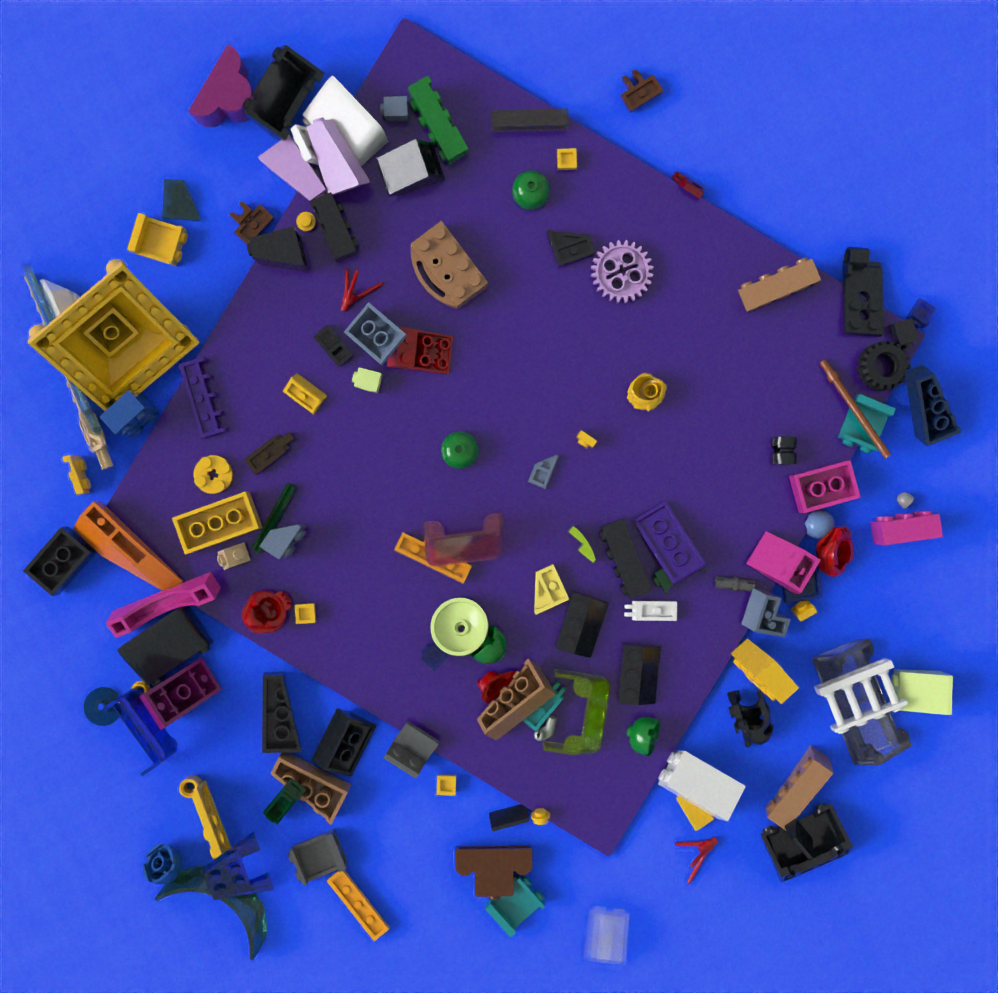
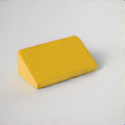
M298 373L290 378L283 390L285 394L312 414H315L327 397L325 393Z
M677 796L676 799L695 831L700 830L714 820L712 815Z

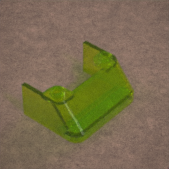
M554 669L555 677L574 680V692L580 697L587 698L582 735H570L565 739L564 744L543 741V750L569 755L596 753L601 747L610 683L602 676Z

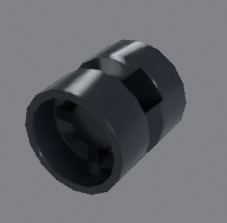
M771 437V448L774 449V452L771 453V464H797V453L794 452V449L797 448V437Z

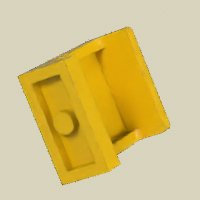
M138 213L127 250L133 254L176 267L177 262H180L182 258L181 249L187 241L188 233L182 226H175Z

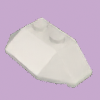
M44 279L39 280L55 318L79 298L77 293Z

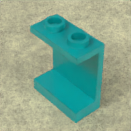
M861 394L855 395L854 401L880 437L888 417L894 415L896 408ZM849 408L838 438L843 440L842 443L847 446L853 447V445L861 447L860 451L864 453L879 452Z
M519 874L513 878V896H500L498 900L489 899L485 903V910L510 938L516 934V927L537 908H545L544 895L539 890L535 891L532 888V882L527 876L523 877Z

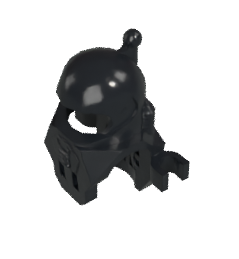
M739 690L727 693L729 702L732 704V706L728 707L731 718H736L734 723L736 734H739L740 729L745 740V747L747 748L751 746V743L762 745L768 742L772 737L774 729L771 724L770 708L761 690L756 692L759 700L752 706L740 704L742 698Z

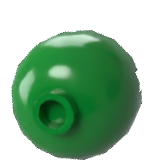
M524 171L513 182V200L524 210H537L549 199V182L538 171Z
M456 431L450 433L442 442V458L447 465L454 469L469 468L478 458V443L467 432Z
M489 625L484 643L478 650L469 655L482 664H491L502 660L507 647L505 635L496 626L492 627Z
M641 717L634 722L633 726L629 725L627 736L630 737L629 742L635 752L648 757L653 754L655 749L653 745L655 740H658L661 723L659 719Z

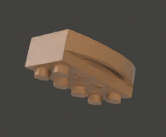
M442 221L410 244L412 265L419 282L440 303L458 310L488 287L487 280ZM437 259L438 263L434 264L433 260ZM418 261L422 262L424 270L433 284L445 293L444 297L436 294L425 283L417 267ZM449 275L450 279L446 280L445 276Z

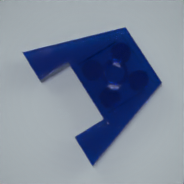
M254 831L202 868L213 900L274 890L268 872L249 880L242 858L260 851Z

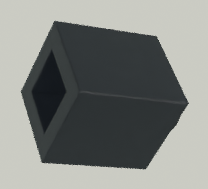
M913 318L888 326L894 345L900 344L902 349L914 346L913 342L919 340Z

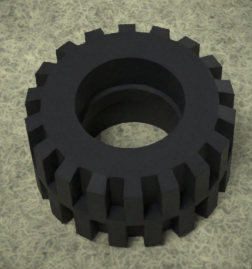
M880 341L866 347L859 354L860 359L856 361V364H859V367L856 368V372H860L859 380L863 379L862 384L864 386L868 385L869 389H876V391H885L898 387L899 384L905 381V371L911 368V364L907 363L910 357L905 356L907 351L905 349L901 350V345H894L893 341ZM878 355L885 356L891 363V372L887 377L879 375L875 370L874 363Z

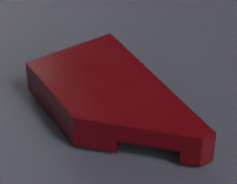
M675 171L672 176L683 189L697 198H701L705 188L678 171Z

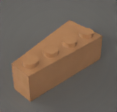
M805 257L796 261L797 265L791 268L787 265L779 268L777 274L771 276L768 273L759 277L760 281L756 283L749 281L742 284V289L738 291L747 313L768 305L774 300L785 298L793 292L802 291L808 288L809 285L821 283V278L813 259L808 260Z
M810 745L775 797L767 803V818L786 830L785 825L800 815L833 775L830 758Z
M281 753L270 773L283 785L292 777L307 789L300 797V800L308 803L313 808L312 810L318 815H322L330 825H332L352 785L291 753Z

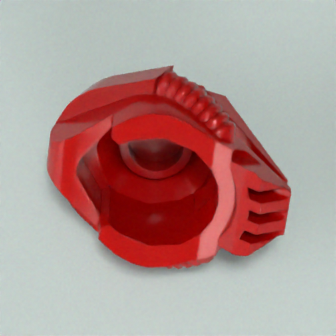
M846 526L834 527L816 545L817 558L821 560L818 564L820 571L831 577L843 574L847 563L853 560L854 547L850 538L852 532Z
M267 590L258 591L250 595L241 613L242 620L252 633H275L286 620V611L290 609L292 600L287 593L282 591L276 594Z

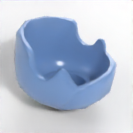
M814 510L808 515L804 523L807 528L806 534L814 539L823 538L835 525L832 515L825 510Z

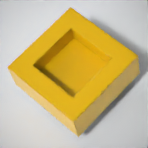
M576 148L557 149V170H577Z
M582 430L576 436L579 439L577 443L586 449L588 446L593 448L597 440Z
M807 599L798 602L794 607L790 608L793 615L800 622L817 613L815 606Z
M315 603L295 604L296 624L316 623Z
M437 774L436 795L456 796V775Z

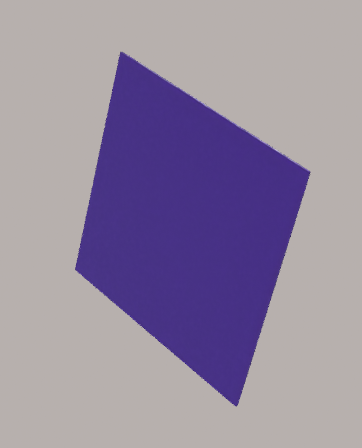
M403 18L354 97L379 123L389 142L361 166L370 183L341 194L333 195L335 201H340L344 212L341 213L343 219H348L352 230L349 231L351 238L355 236L359 248H356L358 254L337 263L310 202L296 192L273 232L295 227L301 237L309 272L260 265L255 260L196 359L206 357L207 361L200 363L203 375L211 374V378L205 380L209 393L216 392L217 394L216 397L211 398L214 412L222 410V415L216 416L219 428L227 427V431L203 439L200 437L184 380H182L108 502L107 507L183 580L182 583L209 572L213 574L221 588L215 600L195 606L196 608L401 731L406 722L412 723L440 742L434 752L528 809L535 811L537 808H544L550 812L548 820L604 855L610 856L667 764L669 756L676 749L731 658V653L737 648L748 630L747 627L742 625V621L752 592L739 590L732 592L730 589L715 588V577L733 578L735 576L738 579L755 580L756 589L771 592L776 582L747 565L748 559L765 531L798 546L807 532L804 523L808 515L813 512H798L789 476L841 461L851 460L858 448L856 445H853V447L847 446L842 443L843 440L838 438L849 411V406L834 384L830 383L826 378L827 374L819 363L825 359L828 361L832 369L840 375L839 379L852 398L855 395L861 394L884 404L894 388L876 391V389H869L868 385L864 386L862 384L863 379L859 380L858 378L860 372H856V368L859 367L856 361L860 359L859 354L866 347L880 341H892L888 326L903 320L883 308V335L881 337L843 334V283L817 267L821 283L809 285L808 288L802 291L793 292L785 298L774 300L768 305L747 313L738 291L742 289L741 285L749 281L756 283L760 281L759 277L768 273L771 276L777 274V270L788 265L791 268L797 265L796 261L802 258L705 199L697 198L683 189L677 182L410 20ZM429 76L432 81V91L438 92L443 104L442 108L448 110L453 121L452 125H456L468 147L469 154L448 165L446 160L444 162L441 160L437 152L440 149L437 144H434L445 180L400 196L390 195L385 189V180L379 171L377 158L414 139L432 142L428 137V134H430L427 127H422L418 119L420 117L418 111L414 112L409 102V121L398 122L385 121L384 115H381L380 103H384V97L407 96L408 101H410L408 87ZM576 148L577 170H557V149ZM313 164L312 168L325 185L319 166ZM528 170L538 171L543 174L550 186L547 202L541 208L532 211L522 209L513 200L512 196L513 182L518 175ZM310 212L314 215L316 225L311 231H302L297 226L296 220L300 213ZM440 221L444 223L488 282V287L458 310L446 306L433 298L419 282L412 265L410 244ZM546 231L588 234L595 254L558 267ZM617 240H620L621 245L627 240L628 246L635 242L636 249L642 246L640 252H648L645 259L651 258L652 260L648 263V266L654 267L649 271V273L654 274L653 277L647 278L652 283L645 285L648 290L646 292L641 291L642 296L640 298L635 294L634 301L628 298L627 303H624L623 298L620 299L619 303H616V298L614 297L609 301L608 294L602 297L604 291H596L599 284L593 285L596 278L591 277V274L596 272L591 270V266L597 265L593 262L594 258L599 259L597 252L604 253L602 247L606 246L609 249L610 242L616 246ZM629 255L622 256L625 263L629 264L632 262V258ZM433 260V263L437 264L438 260ZM418 261L417 267L425 283L436 294L444 297L445 293L433 284L427 276L422 262ZM611 262L604 264L606 270H614V265ZM635 264L625 270L620 268L616 274L606 276V279H610L620 273L624 276L627 270L637 268L638 265ZM345 269L349 270V288L355 271L359 270L353 293L356 295L380 282L383 283L381 287L354 302L352 306H349L347 312L340 309L344 297ZM631 273L630 279L636 282L639 280V275ZM446 275L445 279H450V276ZM619 280L612 281V286L615 289L622 287ZM859 294V299L866 302L867 298ZM369 302L397 327L453 336L449 374L387 367L388 359L383 365H380L347 336L344 331ZM859 312V317L862 320H867V315L864 312ZM327 324L353 354L340 367L335 364L313 337ZM917 328L919 340L913 342L914 346L905 349L907 351L905 356H909L910 360L925 337V333ZM878 355L874 363L875 370L879 375L887 377L891 372V363L885 356ZM360 367L382 373L379 392L375 393L354 387L352 382L354 371L358 372ZM297 373L327 395L315 414L310 413L283 392L290 378ZM642 373H650L653 377L663 380L667 384L663 401L650 411L635 409L627 399V391L631 382ZM581 430L597 440L593 448L588 446L586 449L577 443L579 439L576 436ZM463 431L471 434L476 439L479 454L475 463L469 468L454 469L443 460L441 445L445 437L450 433ZM288 432H292L296 439L288 444L290 449L258 475H255L244 459L272 437L279 434L283 437ZM771 437H797V448L794 449V452L797 453V464H771V453L774 452V449L771 448ZM210 455L225 458L234 473L231 485L217 494L202 491L194 482V468L201 458ZM555 455L559 456L546 489L528 482L536 463ZM213 469L212 472H209L211 480H213L214 477L218 478V474L216 473L215 469ZM290 483L297 487L275 528L299 524L306 525L304 529L306 534L301 541L298 540L294 544L296 549L290 557L279 560L265 550L262 553H258L252 549L262 528L185 555L172 520L173 517L248 491L251 493L263 527L286 484ZM664 501L668 503L707 563L705 567L706 572L702 573L699 570L676 585L669 587L670 593L665 594L661 587L657 588L652 579L655 577L653 572L661 568V565L633 523L634 519ZM624 518L651 588L650 592L629 599L627 595L623 596L620 585H623L620 577L616 578L613 570V567H616L613 559L609 560L606 549H609L606 542H602L599 531H602L600 526ZM572 526L582 533L591 546L596 559L594 563L577 550L582 543L568 532ZM402 533L471 565L472 567L464 584L394 551ZM245 543L250 561L224 570L218 563V552ZM553 564L569 599L572 591L609 603L591 658L555 648L554 645L569 600L535 615V575L537 571ZM264 590L274 594L279 591L287 593L292 600L291 607L286 611V620L275 633L256 634L246 627L241 613L251 594ZM454 598H467L476 602L484 610L488 619V626H496L505 635L507 647L503 659L491 664H482L470 655L453 656L442 651L435 644L430 628L432 617L437 608L444 602ZM632 601H677V621L632 620V617L624 616V612H632V609H625L624 605L632 604ZM315 603L316 623L296 624L295 604ZM465 626L459 627V632L465 630ZM622 642L661 646L655 704L632 705L621 704L617 701ZM529 658L540 666L551 687L556 682L560 683L556 689L557 692L562 686L566 688L562 694L563 700L550 714L557 718L554 733L545 740L537 741L534 737L535 731L525 722L521 721L496 741L484 734L477 721L478 717L490 704L482 700V692L477 686V681L490 671H496L501 674L510 671L520 672L525 666L524 662ZM641 717L656 718L661 723L658 740H655L653 745L655 749L650 757L635 752L630 745V737L627 736L629 725L633 726L634 722ZM547 719L540 727L546 725Z

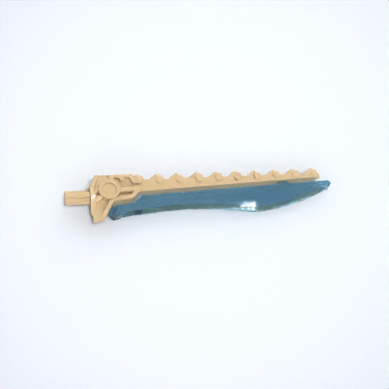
M31 263L23 264L22 267L26 274L24 279L29 286L31 297L34 298L36 303V310L40 313L43 320L42 325L47 326L56 317L33 272ZM66 378V385L70 388L73 395L72 400L76 403L79 410V425L89 446V451L96 453L102 470L113 467L107 451L108 446L104 432L90 407L85 393Z

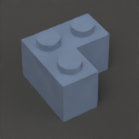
M753 588L742 625L754 632L785 637L791 619L778 613L781 597L766 590Z

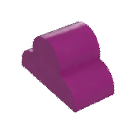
M227 44L188 110L194 120L204 127L218 126L226 118L238 123L250 120V118L243 114L241 106L247 97H251L254 90L248 82V70L235 48Z
M201 657L139 697L159 729L162 730L221 691L222 688Z

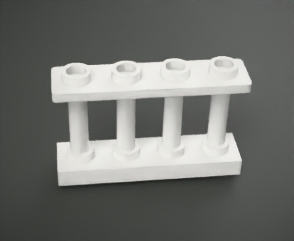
M884 658L814 686L818 695L827 698L836 721L835 724L830 726L832 731L839 734L845 733L852 726L865 725L868 723L867 720L872 718L880 719L885 716V713L900 711L904 708L903 706L908 704L906 699L897 698L888 675L889 669L894 668L892 660ZM877 674L881 676L890 702L881 706L870 682L871 677ZM859 681L863 684L872 706L871 710L863 713L852 690L853 684ZM839 689L845 691L854 714L853 717L843 720L834 697V691Z

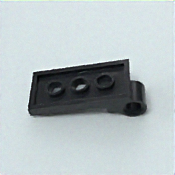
M847 247L845 250L844 260L842 261L843 334L881 337L883 335L882 267L880 262H869L870 252L868 248ZM860 293L867 297L866 302L859 299ZM859 312H864L867 315V320H862L859 317Z

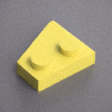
M553 564L536 572L535 615L569 600Z

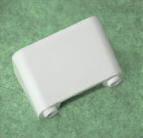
M331 76L324 83L302 114L304 117L302 121L306 126L313 124V120L317 118L333 119L361 166L389 142L379 123L334 76Z

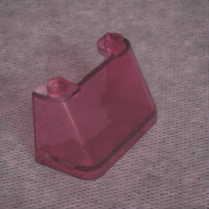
M502 512L487 515L483 521L484 530L445 535L443 525L440 522H423L422 536L426 562L431 566H442L490 560L499 557L502 552L503 540Z

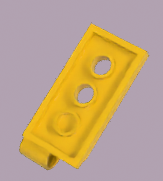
M189 775L180 783L179 792L183 797L193 799L204 828V838L206 841H209L211 846L210 854L213 859H216L217 864L222 863L233 851L206 779L202 781L197 775ZM187 782L193 783L195 788L193 790L188 789Z

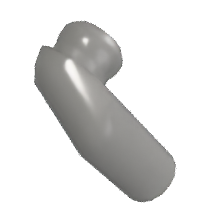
M549 715L546 725L540 727L534 733L537 741L545 740L553 735L557 721L555 716Z

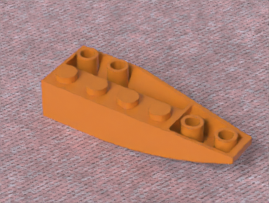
M93 501L79 516L73 529L102 557L162 591L183 582L160 557L101 501Z

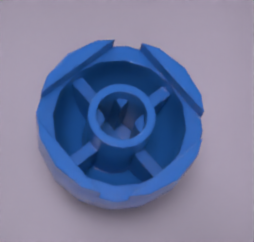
M157 844L147 852L145 856L148 857L146 864L143 863L142 866L143 875L147 881L154 884H168L179 876L183 863L178 850L169 845Z

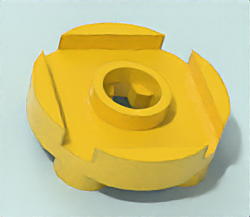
M216 455L203 457L194 468V482L196 486L206 493H220L227 489L233 481V469L223 457ZM213 469H215L216 473L218 474V478L214 477V479L211 480L209 472H212Z

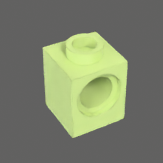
M359 367L358 372L354 371L352 382L356 388L378 393L383 374Z

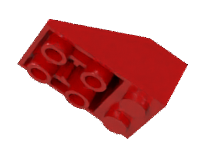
M398 327L408 336L388 358L387 367L449 374L453 336Z

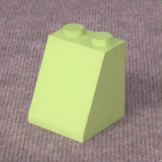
M894 669L891 682L897 698L906 699L908 702L900 711L952 715V675L932 670Z

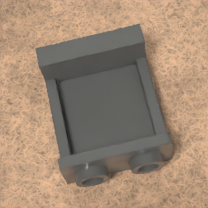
M335 829L292 845L289 850L290 853H288L291 864H294L296 867L297 880L302 882L303 886L307 885L309 881L336 870L341 872L347 869L349 864Z

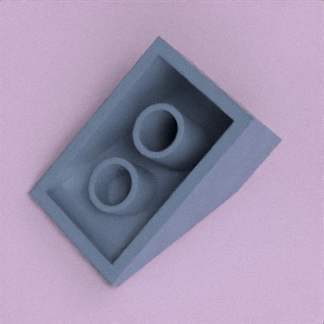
M369 302L344 331L347 336L380 365L387 361L408 336Z

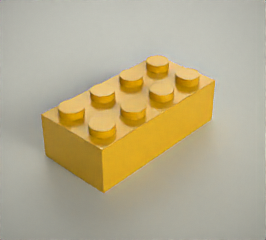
M248 491L172 518L185 555L263 528L251 493Z
M748 638L731 653L735 658L733 663L745 673V676L772 701L776 699L782 704L799 689L780 665Z

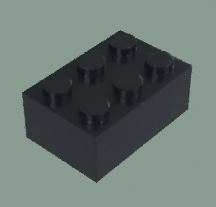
M69 526L60 527L23 572L51 596L60 595L97 551Z

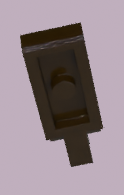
M288 432L283 437L280 434L274 436L244 460L255 475H258L290 449L288 444L296 438L292 432Z

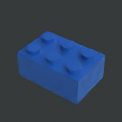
M128 390L100 416V419L115 435L137 437L143 432V427L147 423L151 424L157 419V414L160 411L144 394Z

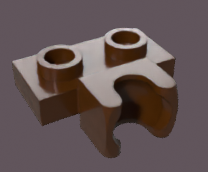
M240 202L243 214L236 215L234 212H231L230 216L240 225L234 233L248 245V238L261 235L275 218L260 204L253 211L244 202Z

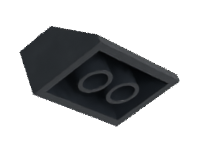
M572 591L554 645L555 648L591 658L609 603Z
M622 642L617 701L619 703L632 705L655 704L661 646Z
M337 708L311 760L324 771L351 777L377 725L350 711Z

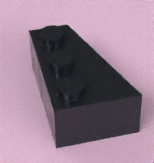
M331 192L309 201L335 261L338 263L357 255L356 248H359L355 236L351 238L349 231L352 229L348 219L344 220L341 215L344 210L340 201L336 202Z

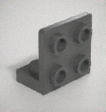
M406 722L390 745L384 759L416 779L425 762L440 742L412 723Z

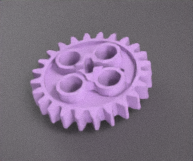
M617 240L616 246L610 242L609 249L606 246L602 247L604 253L597 252L599 259H593V262L597 265L591 266V270L596 272L591 274V277L596 278L593 285L599 284L596 291H604L602 297L608 294L609 301L614 297L616 298V303H619L622 298L624 303H627L628 298L634 301L635 294L640 298L642 296L641 291L646 292L648 290L645 285L652 283L647 278L653 277L654 274L649 273V271L654 267L648 266L652 259H645L648 252L641 253L642 246L636 249L635 242L628 246L627 240H625L623 245H621L620 240ZM629 255L632 258V262L629 264L625 263L622 256ZM611 262L614 265V270H606L604 264ZM635 264L638 265L637 268L627 270L624 276L620 273L610 279H606V276L616 274L620 268L625 270ZM637 273L639 280L636 282L632 281L630 274ZM619 280L622 287L615 289L612 286V281Z

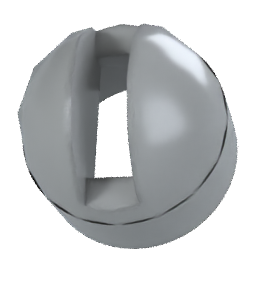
M903 492L898 495L897 502L903 509H906L915 497Z

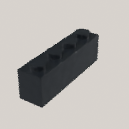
M624 518L600 526L602 531H599L602 542H606L609 548L606 549L609 560L613 559L616 566L613 567L616 578L620 577L623 584L620 585L623 596L627 595L629 599L650 592V585Z

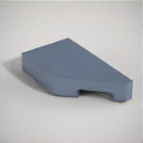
M555 455L536 463L528 482L546 489L559 456Z

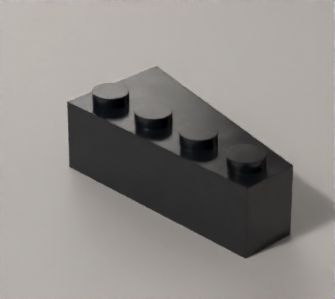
M264 672L262 753L302 752L284 673Z

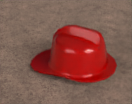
M490 671L486 673L482 679L477 681V686L482 692V700L485 703L496 700L500 696V691L503 687H507L514 679L513 676L516 672L510 671L501 674L496 671Z

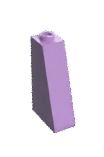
M324 117L313 120V124L307 126V130L327 192H331L332 195L341 194L370 183L369 178L333 119L325 120Z
M288 135L285 141H279L258 156L259 160L268 169L308 201L328 194L325 185L310 163L302 158L298 145L290 135Z

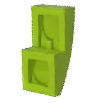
M572 526L568 532L582 543L577 550L594 563L596 559L591 546L582 533Z

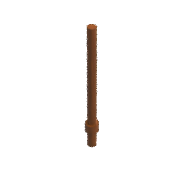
M826 359L821 361L819 364L827 374L826 378L830 383L834 384L884 459L891 456L883 441L839 379L840 375L832 369Z

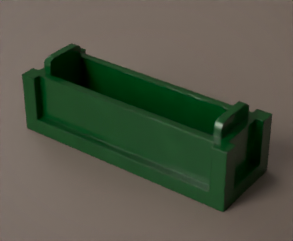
M291 777L263 811V814L269 821L278 825L307 789Z

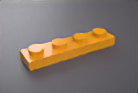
M402 533L394 551L464 584L472 567L405 533Z
M338 870L327 879L328 884L373 941L389 930V925L345 870L341 872Z

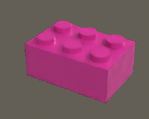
M851 460L841 461L789 476L799 513H807L861 498Z
M915 511L914 515L913 513L895 514V518L894 516L876 517V521H870L873 544L891 545L943 537L940 514H933L932 511Z

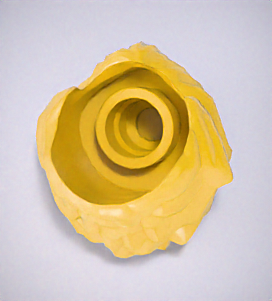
M642 373L631 382L627 391V399L635 409L653 410L663 401L667 384L663 380L653 377L650 373Z

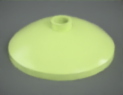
M467 598L450 599L441 604L435 611L431 620V635L435 644L445 653L453 656L469 655L478 650L484 643L488 634V619L484 610L476 602ZM460 626H465L463 632H459Z

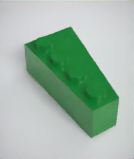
M426 76L408 87L411 99L408 102L414 112L418 111L420 115L418 119L422 127H427L430 134H428V137L432 144H437L440 149L437 152L443 162L446 160L448 165L468 155V147L456 125H452L453 121L448 110L442 108L443 104L438 92L432 91L430 77Z

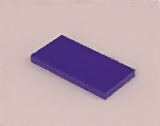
M666 501L633 520V523L673 586L707 566V563Z

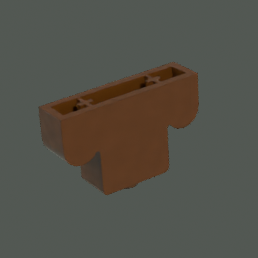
M532 845L456 846L455 868L461 876H468L472 872L475 873L476 897H489L490 900H498L500 896H513V872L516 871L519 875H526L532 870Z

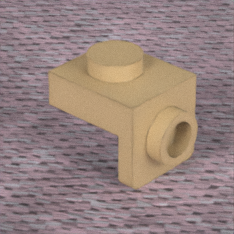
M241 543L219 551L217 560L219 565L226 570L250 561V557L245 543Z

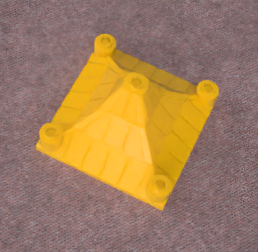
M120 259L109 261L106 265L107 275L47 326L38 324L31 327L29 330L30 339L27 340L32 348L104 411L112 406L128 390L141 393L200 343L191 333L188 326L182 324L127 268L124 261Z

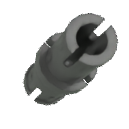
M735 576L733 578L715 577V588L730 589L732 592L737 590L752 592L753 588H755V580L738 579Z

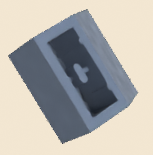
M299 524L270 530L259 547L279 560L290 557L296 549L294 544L298 540L301 541L305 536L306 531L304 529L306 525Z

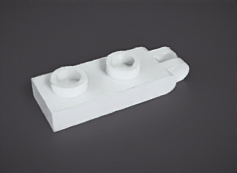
M632 601V604L624 605L625 609H632V612H624V616L632 617V620L677 621V601Z

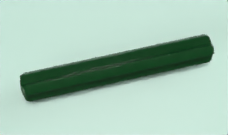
M286 484L252 547L254 551L262 553L264 550L259 546L269 531L276 528L297 489L293 484Z

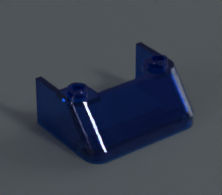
M131 689L110 702L97 715L100 717L114 708L153 762L150 767L140 773L143 777L176 753L178 743L169 735L165 728L159 729L139 697L142 693L139 690Z

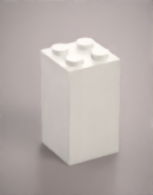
M675 750V752H672L667 760L669 764L666 770L663 769L658 777L660 780L658 785L713 817L729 821L746 786L686 751Z

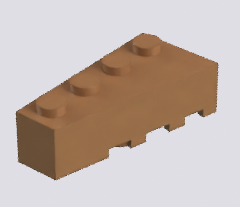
M529 658L524 662L525 666L521 671H517L514 674V679L507 687H503L496 701L493 700L477 719L484 734L496 741L556 695L540 666Z

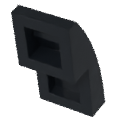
M328 324L313 336L338 367L353 356L351 351Z

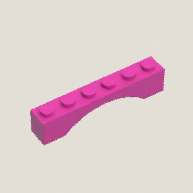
M209 572L113 610L106 621V625L115 638L133 632L144 623L167 611L183 606H200L213 601L221 587L213 574Z

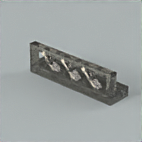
M568 109L491 111V132L568 130L569 127Z

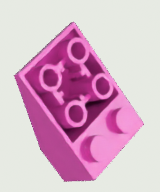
M765 531L746 564L796 595L802 593L821 560L806 550Z

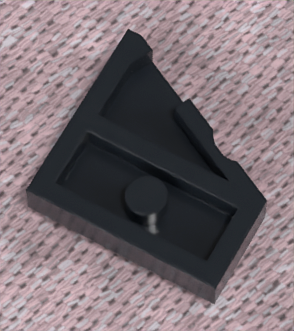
M546 231L558 267L595 254L588 234Z

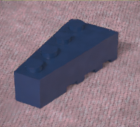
M923 365L905 371L915 437L925 446H930L961 433L962 431L957 426L956 418L950 411L949 403L943 396L942 388L935 373Z

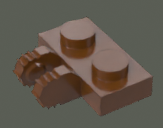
M637 69L633 70L632 75L638 83L633 86L627 75L622 77L627 91L621 94L620 98L630 113L663 93V89L654 75L644 80Z

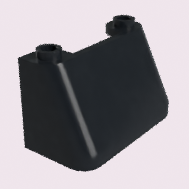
M282 45L274 49L271 55L273 57L251 97H247L241 107L243 108V114L276 140L285 141L290 134L286 128L292 126L291 121L308 92L314 88L312 85H314L316 80L320 82L325 73L289 46Z
M183 606L117 649V652L147 686L151 684L154 687L163 681L162 676L198 652L202 655L210 650L209 645L213 643V640L190 606Z
M820 804L815 807L816 811L812 815L798 820L813 839V858L811 860L806 857L783 828L778 829L769 826L762 830L763 833L760 836L780 882L795 878L851 853L853 845L832 804Z

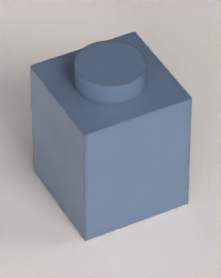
M407 96L384 97V103H380L381 115H384L386 122L409 121Z

